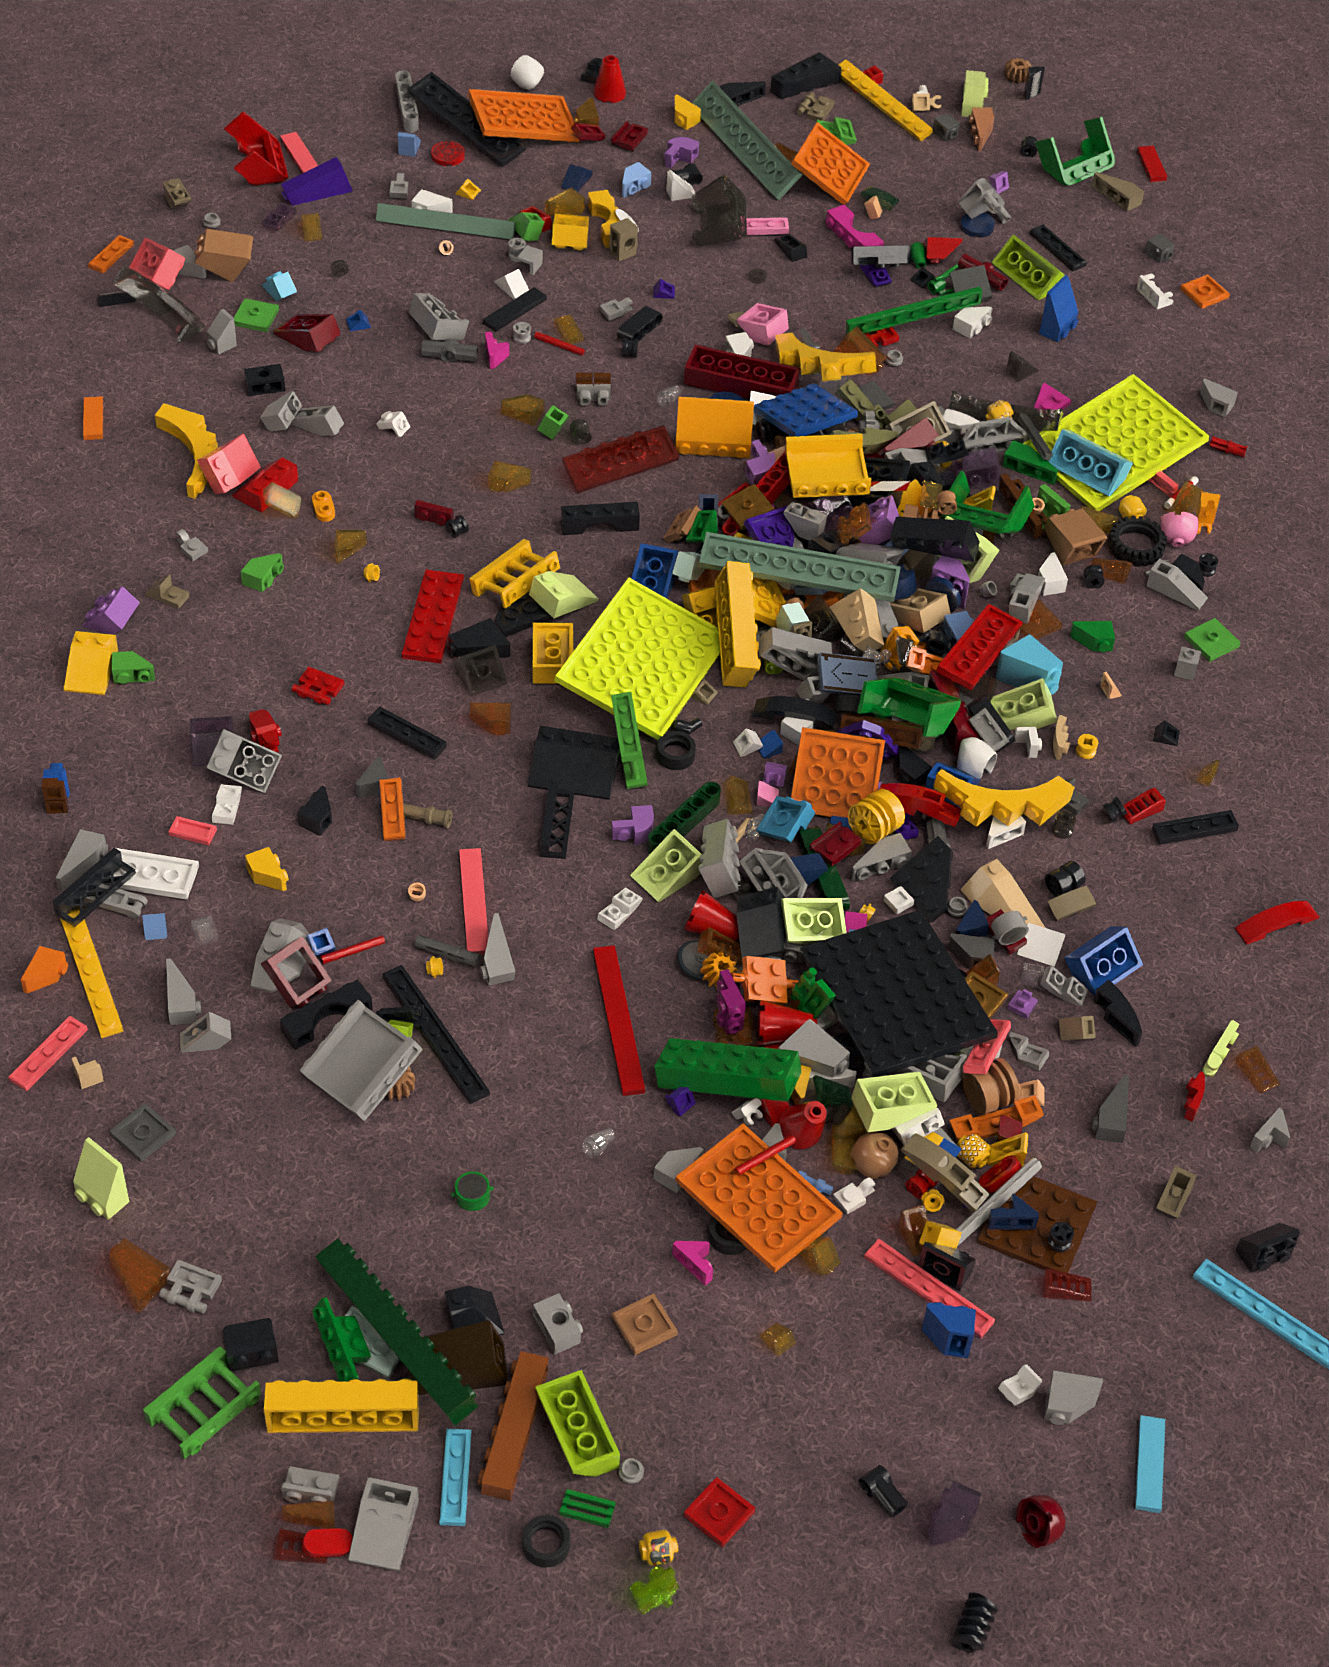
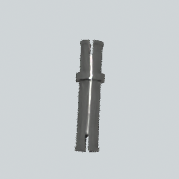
M420 934L415 941V948L450 958L455 963L463 962L476 967L480 962L481 954L463 949V946L460 945L453 946Z

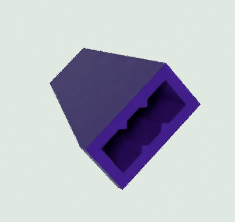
M337 157L281 184L284 190L281 193L285 201L289 200L292 206L353 192Z

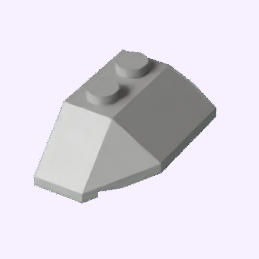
M1010 417L974 423L962 438L969 455L956 461L1005 452L1013 440L1022 444L1026 442L1028 434Z
M755 848L739 861L758 891L778 886L785 898H803L808 885L787 853Z
M282 918L271 921L256 955L251 988L271 993L278 990L260 963L295 939L302 936L310 949H312L306 937L310 933L302 923ZM299 950L278 963L277 966L287 981L291 982L301 975L306 961Z

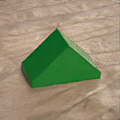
M715 510L698 511L686 538L687 542H704L706 532L718 534L717 512Z

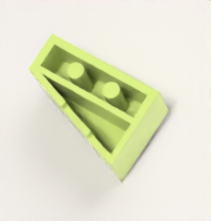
M966 70L961 116L968 117L971 115L972 108L983 107V100L988 95L986 72Z

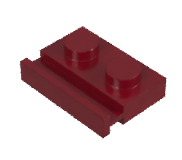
M626 121L611 138V144H618V147L633 152L648 134V128L634 123L631 125Z
M839 821L810 844V850L821 854L823 860L833 867L860 846L862 839L849 828L843 827Z

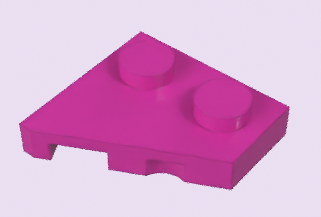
M1043 383L1033 412L1048 421L1071 404V399L1048 384Z

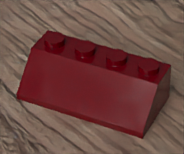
M934 670L930 671L928 688L960 698L959 689L954 686L951 679L944 677ZM961 701L959 710L944 732L954 756H958L960 743L963 739L976 737L981 740L980 735L969 722V719L972 717L968 716L964 701Z

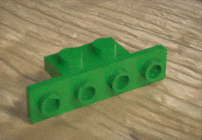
M327 1297L321 1298L312 1311L313 1318L317 1323L321 1338L329 1353V1358L336 1371L338 1381L358 1380L359 1376L353 1363L368 1362L372 1356L356 1316H334Z

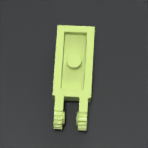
M1231 1020L1202 1069L1205 1076L1211 1077L1216 1074L1230 1050L1226 1048L1228 1043L1233 1045L1239 1034L1236 1030L1239 1023Z

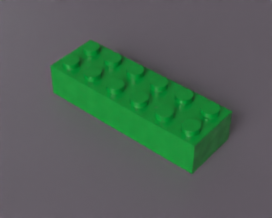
M669 1038L654 1066L659 1088L676 1090L679 1087H688L689 1091L785 1102L789 1101L802 1073L798 1051Z

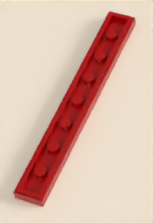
M615 945L593 948V954L622 1095L644 1094L645 1085Z

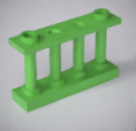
M630 691L611 695L627 789L648 786L632 693Z
M221 1346L143 1409L145 1421L151 1427L157 1422L163 1423L182 1442L179 1447L181 1456L184 1459L190 1454L195 1455L198 1453L203 1443L247 1406L251 1407L256 1404L261 1395L259 1382L255 1381L247 1387L227 1368V1352ZM215 1374L221 1375L239 1393L230 1403L208 1384V1380ZM196 1390H201L220 1409L211 1419L189 1400V1396ZM177 1406H182L201 1425L191 1436L169 1415Z

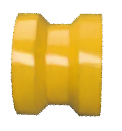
M1091 734L1081 735L1078 738L1076 753L1083 759H1091L1096 754L1098 740Z

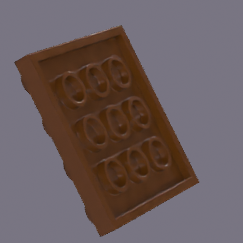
M1033 1176L1014 1194L1038 1212L1039 1218L1036 1229L989 1230L987 1218L977 1243L1066 1279L1098 1201ZM1011 1197L1000 1207L1009 1209ZM1057 1222L1068 1223L1074 1230L1071 1246L1065 1252L1054 1251L1048 1244L1051 1227Z

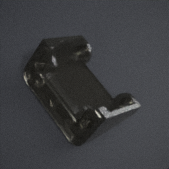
M725 174L692 195V208L695 212L701 214V231H693L692 236L696 245L703 247L740 240L747 235L746 198L742 191Z

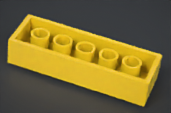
M727 561L715 580L723 686L747 687L749 682L753 680L755 673L760 669L761 662L757 654L759 642L756 641L758 627L755 624L754 618L756 607L753 606L755 591L752 589L753 572L750 570V563Z
M354 1379L348 1382H336L334 1380H325L323 1382H311L308 1380L285 1382L277 1380L272 1383H266L264 1414L267 1433L418 1431V1381L401 1379L399 1381H386L383 1379L360 1381Z

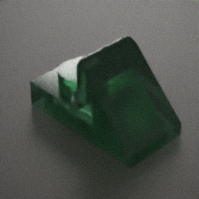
M817 1075L813 1077L815 1101L822 1103L825 1108L829 1105H834L848 1110L853 1106L848 1086Z

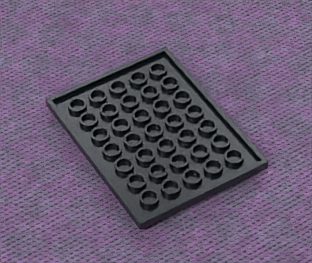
M921 909L800 947V954L808 968H815L817 971L815 975L816 982L822 979L835 993L836 996L831 1001L830 1006L871 1077H880L997 1038L998 1031Z

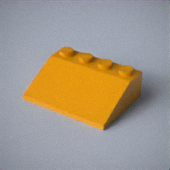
M679 397L675 453L750 458L754 402Z

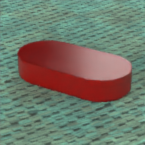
M342 1528L312 1529L303 1537L301 1546L304 1553L310 1557L345 1556L351 1550L353 1536L348 1530Z

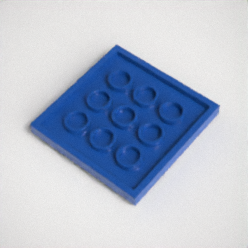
M809 384L807 387L792 390L791 393L781 394L754 405V412L791 437L806 436L858 417L856 409L817 384Z

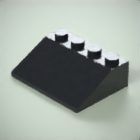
M864 457L868 478H871V481H906L910 461ZM870 491V494L822 496L820 498L822 502L827 499L831 500L830 510H833L834 506L858 513L861 507L875 503L878 499L886 498L890 495L894 498L896 508H898L903 491Z
M540 726L535 743L528 787L548 790L549 781L558 780V790L575 791V795L610 800L621 756L618 737Z

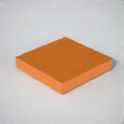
M1208 274L1180 286V290L1201 309L1225 300L1230 296V293Z

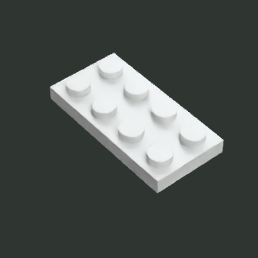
M116 848L121 851L122 861L136 871V874L119 889L188 899L199 868L198 861ZM119 868L114 873V876H123L126 871ZM102 883L104 885L111 886V883Z

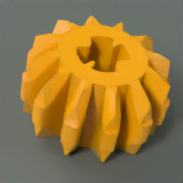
M723 952L710 954L702 962L703 967L700 973L704 974L702 980L709 982L708 987L714 985L716 990H718L717 981H719L720 971L728 969L730 973H735L738 970L734 967L737 961H731L730 955L725 957Z

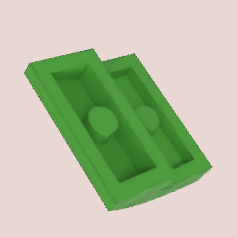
M837 117L834 118L833 123L817 120L820 125L844 144L856 143L857 139L850 120Z

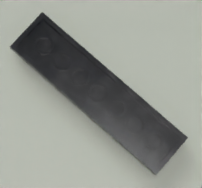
M430 72L407 88L410 96L500 167H503L526 150V145L517 138L488 137L483 135L470 101L433 72Z

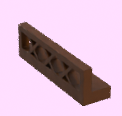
M1006 473L1000 475L998 489L1013 509L1025 486L1019 478L1011 480ZM1032 510L1024 526L1031 536L1036 539L1047 535L1042 526L1046 524L1048 518L1043 511L1037 516Z
M849 712L842 715L840 729L865 720L881 726L884 729L883 734H888L892 738V744L915 749L921 748L924 726Z

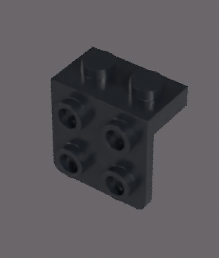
M270 1318L228 1325L223 1328L230 1371L279 1362L276 1339Z

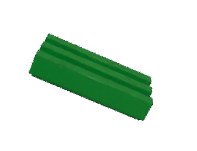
M567 1489L560 1509V1516L609 1528L616 1502ZM570 1506L573 1508L581 1509L583 1511L606 1516V1519L578 1512L575 1510L567 1509V1507Z

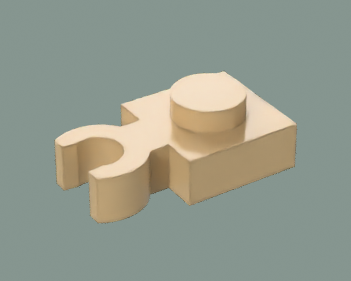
M930 93L912 94V110L930 111V106L934 109H939L941 105H936L935 100L941 99V96L936 95L930 98Z

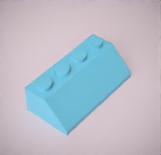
M1065 429L1061 430L1051 451L1053 456L1048 461L1061 472L1107 496H1111L1125 481L1133 465V462L1071 430Z

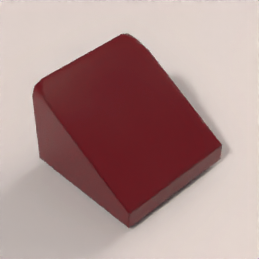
M1001 1115L997 1142L1021 1134L1023 1123Z

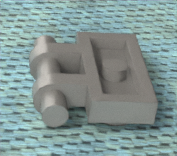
M177 1260L167 1277V1284L173 1287L171 1290L162 1288L159 1297L166 1299L169 1304L182 1305L190 1312L194 1313L197 1311L204 1314L207 1304L200 1302L202 1297L208 1300L213 1298L222 1282V1277ZM182 1290H185L193 1294L189 1298L181 1295L180 1293L182 1292Z

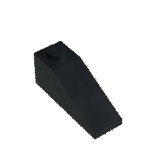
M764 81L726 83L719 87L737 106L764 97L766 83Z

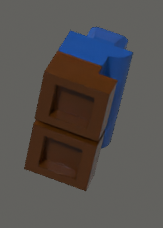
M51 763L49 769H44L42 792L47 814L68 813L67 797H69L70 791L66 769L63 768L62 763Z

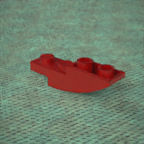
M903 783L881 784L879 788L893 793L901 802L904 813L912 816L918 810L953 827L956 826L960 818L962 809L945 802L946 794L936 790Z

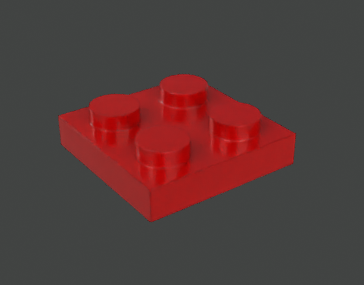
M716 1477L684 1511V1517L723 1548L755 1513L756 1508Z

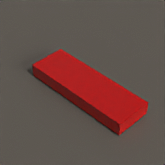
M1154 145L1138 146L1137 153L1150 182L1167 181V174Z

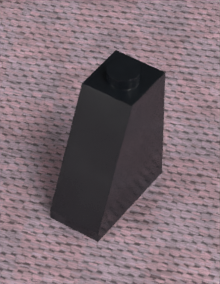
M491 618L448 635V652L451 656L454 655L458 661L510 657V642Z

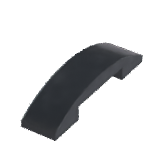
M772 696L756 699L753 717L773 720L774 715L814 721L813 727L833 730L837 712L822 704L802 698Z

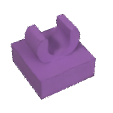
M1001 171L988 177V179H991L992 187L998 193L1009 188L1007 172Z
M766 762L763 782L783 787L787 765Z
M1025 989L1023 992L1018 990L1008 1004L1007 1009L1027 1019L1036 1007L1038 1000L1032 997L1031 992Z

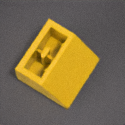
M715 585L681 595L686 610L718 627Z

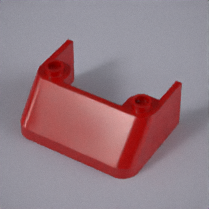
M242 111L224 127V130L236 139L238 150L243 154H247L234 167V170L241 174L250 185L280 183L289 177L279 141L247 113Z

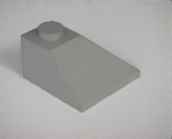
M1053 1370L1046 1393L1044 1420H1049L1056 1425H1062L1064 1423L1069 1424L1096 1405L1103 1379Z

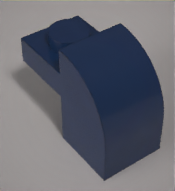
M903 564L897 565L901 566L895 600L909 597L918 589L914 569L906 570Z

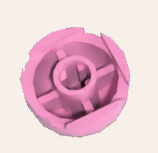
M1175 512L1164 514L1160 518L1161 531L1167 536L1169 544H1172L1174 547H1182L1193 541L1196 537L1198 518L1187 512H1181V515H1175Z

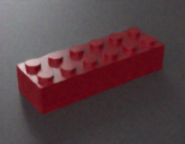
M694 345L684 368L685 385L716 392H733L747 399H750L751 391L772 396L791 393L792 390L798 388L800 368L700 345Z

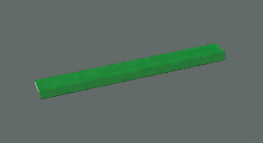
M979 286L846 320V335L849 338L979 305L982 299V289Z

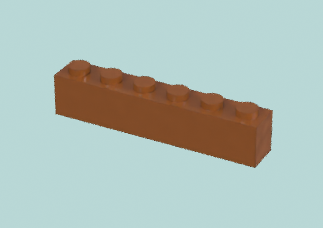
M520 1351L518 1360H513L510 1374H513L512 1381H507L504 1396H507L505 1403H500L498 1410L499 1425H494L491 1434V1439L494 1440L492 1447H487L484 1459L487 1465L485 1470L481 1469L478 1478V1484L481 1485V1494L509 1501L512 1499L540 1401L535 1387L545 1383L549 1370V1357Z

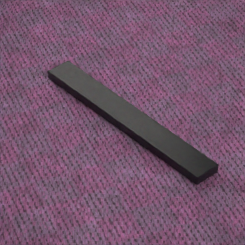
M403 965L382 973L383 979L403 1007L424 1005L423 1026L417 1028L469 1104L489 1096V1089Z

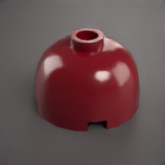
M1032 1495L1022 1499L1017 1506V1523L1021 1522L1027 1534H1021L1032 1547L1049 1546L1063 1535L1066 1524L1065 1514L1060 1504L1052 1497Z

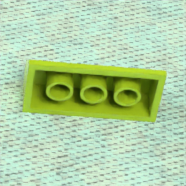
M1014 234L991 262L1037 300L1045 298L1047 292L1065 275Z
M582 1370L535 1387L573 1474L596 1477L619 1468V1450Z

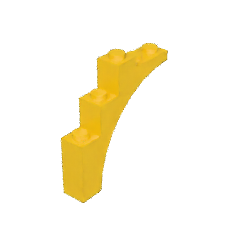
M793 333L775 335L779 363L793 367L799 366L801 375L820 373L822 381L841 379V376L876 372L875 352L839 353L824 351L800 342Z
M164 403L155 414L156 428L178 438L192 453L195 465L186 486L188 497L195 499L199 493L203 492L208 482L197 460L218 448L216 435L206 431L203 415Z
M943 769L937 773L933 785L934 789L946 794L948 799L961 807L960 815L976 827L991 815L1009 826L1023 814L1040 826L1070 802L1075 788L1063 778L1057 776L1047 783L1028 789H989L958 779Z

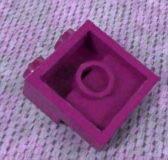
M726 969L720 971L719 981H717L718 994L715 997L718 1006L716 1020L719 1027H723L727 1035L743 1030L746 1003L729 970Z

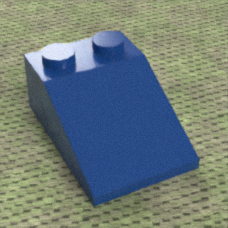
M1064 275L1047 292L1039 333L1057 343L1062 338H1066L1069 331L1075 329L1078 324V308L1069 276Z
M641 543L631 579L668 599L677 577L672 572L679 551Z

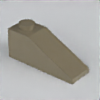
M1094 173L1092 187L1128 212L1142 205L1144 191L1135 184L1102 173Z

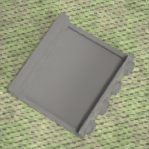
M357 1000L348 1009L341 1021L333 1027L332 1032L319 1044L314 1054L305 1061L300 1071L314 1084L365 1121L423 1049L415 1040L405 1036L365 1007L360 1000Z

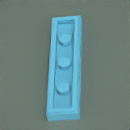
M1142 1415L1139 1419L1135 1509L1155 1513H1160L1162 1510L1165 1419Z
M446 1429L440 1525L465 1526L471 1430Z

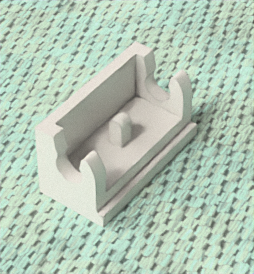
M1153 274L1139 276L1137 290L1156 309L1173 304V300L1168 298L1172 297L1173 294L1171 292L1163 293L1155 285L1154 281L1149 280L1155 277Z

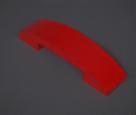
M1292 901L1271 907L1252 916L1235 927V930L1245 944L1248 945L1264 939L1267 933L1297 922L1303 925L1319 919V915L1308 901Z

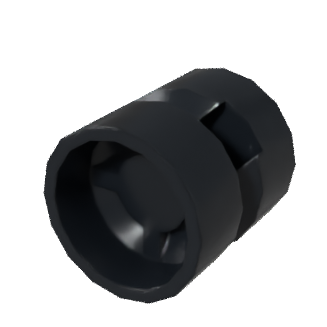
M1068 861L1058 869H1054L1045 875L1046 887L1055 897L1081 887L1086 881L1083 869L1075 861Z

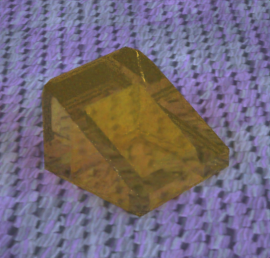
M1216 759L1204 766L1195 781L1210 786L1217 774L1220 764L1219 760Z
M778 1322L759 1335L778 1357L796 1344L792 1330Z

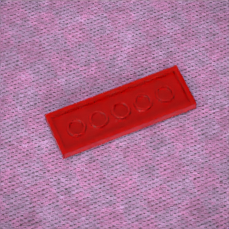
M425 569L403 647L402 659L442 664L448 635L450 634L464 582V574Z
M988 604L940 662L936 672L972 690L998 658L1000 652L1006 648L1021 629L1023 622Z

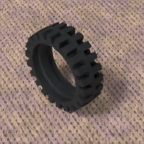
M1127 516L1113 524L1109 535L1108 548L1111 549L1112 555L1115 554L1114 557L1116 559L1121 558L1120 562L1125 563L1128 561L1127 565L1132 566V563H1135L1136 567H1140V564L1144 567L1148 566V563L1152 565L1155 561L1157 562L1162 558L1167 536L1161 531V526H1157V522L1153 521L1151 523L1149 518L1143 520L1142 516H1139L1138 519H1136V516H1131V519ZM1124 533H1142L1150 537L1156 546L1147 550H1136L1123 544L1119 537Z

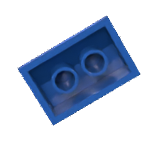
M1110 926L1064 957L1072 976L1082 983L1094 996L1097 988L1106 981L1110 980L1115 985L1143 966L1128 928L1122 926Z

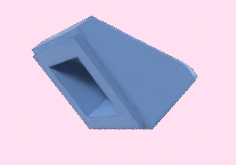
M165 913L142 915L145 940L167 938Z

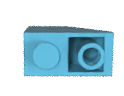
M281 271L265 278L266 282L261 284L276 301L297 292L288 272L283 274Z

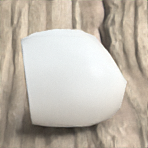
M527 55L521 56L514 63L511 70L512 80L526 90L535 88L544 74L542 65Z
M976 737L965 738L960 743L957 769L980 779L983 776L984 770L991 774L997 760V753L987 743Z

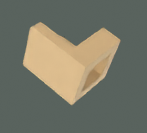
M76 1057L71 1058L74 1073L82 1089L104 1081L101 1066L96 1063V1060L79 1065Z

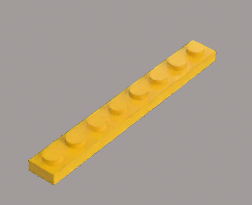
M844 60L839 64L842 67V80L920 142L933 133V129L848 60Z
M71 910L68 915L75 918L80 913V910ZM60 918L101 1038L123 1032L120 1018L85 919L74 928Z

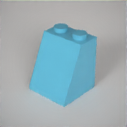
M1029 634L1000 652L996 679L1017 688L1043 678L1052 695L1059 688L1058 684L1062 674L1063 662Z

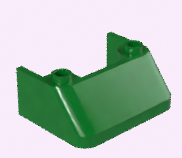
M1103 117L1084 121L1088 138L1081 142L1080 149L1082 155L1064 163H1061L1053 137L1035 142L1044 170L1062 185H1073L1094 176L1095 172L1100 173L1114 166L1115 157Z
M960 471L949 490L956 495L957 510L950 515L940 513V517L945 519L946 516H949L954 520L970 521L974 528L994 533L1013 534L1023 528L1035 506L1028 486H1025L1009 515L964 504L963 502L968 496L970 489L965 472Z
M901 678L875 679L864 681L857 713L872 712L881 719H887L888 716H896L924 726L923 736L939 737V735L944 734L959 710L961 699Z

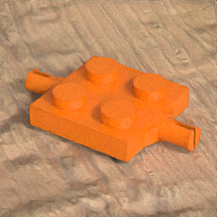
M745 956L742 958V973H730L735 982L742 983L744 1001L759 1003L762 1000L785 1005L787 1004V988L792 989L799 982L798 980L787 979L785 960Z

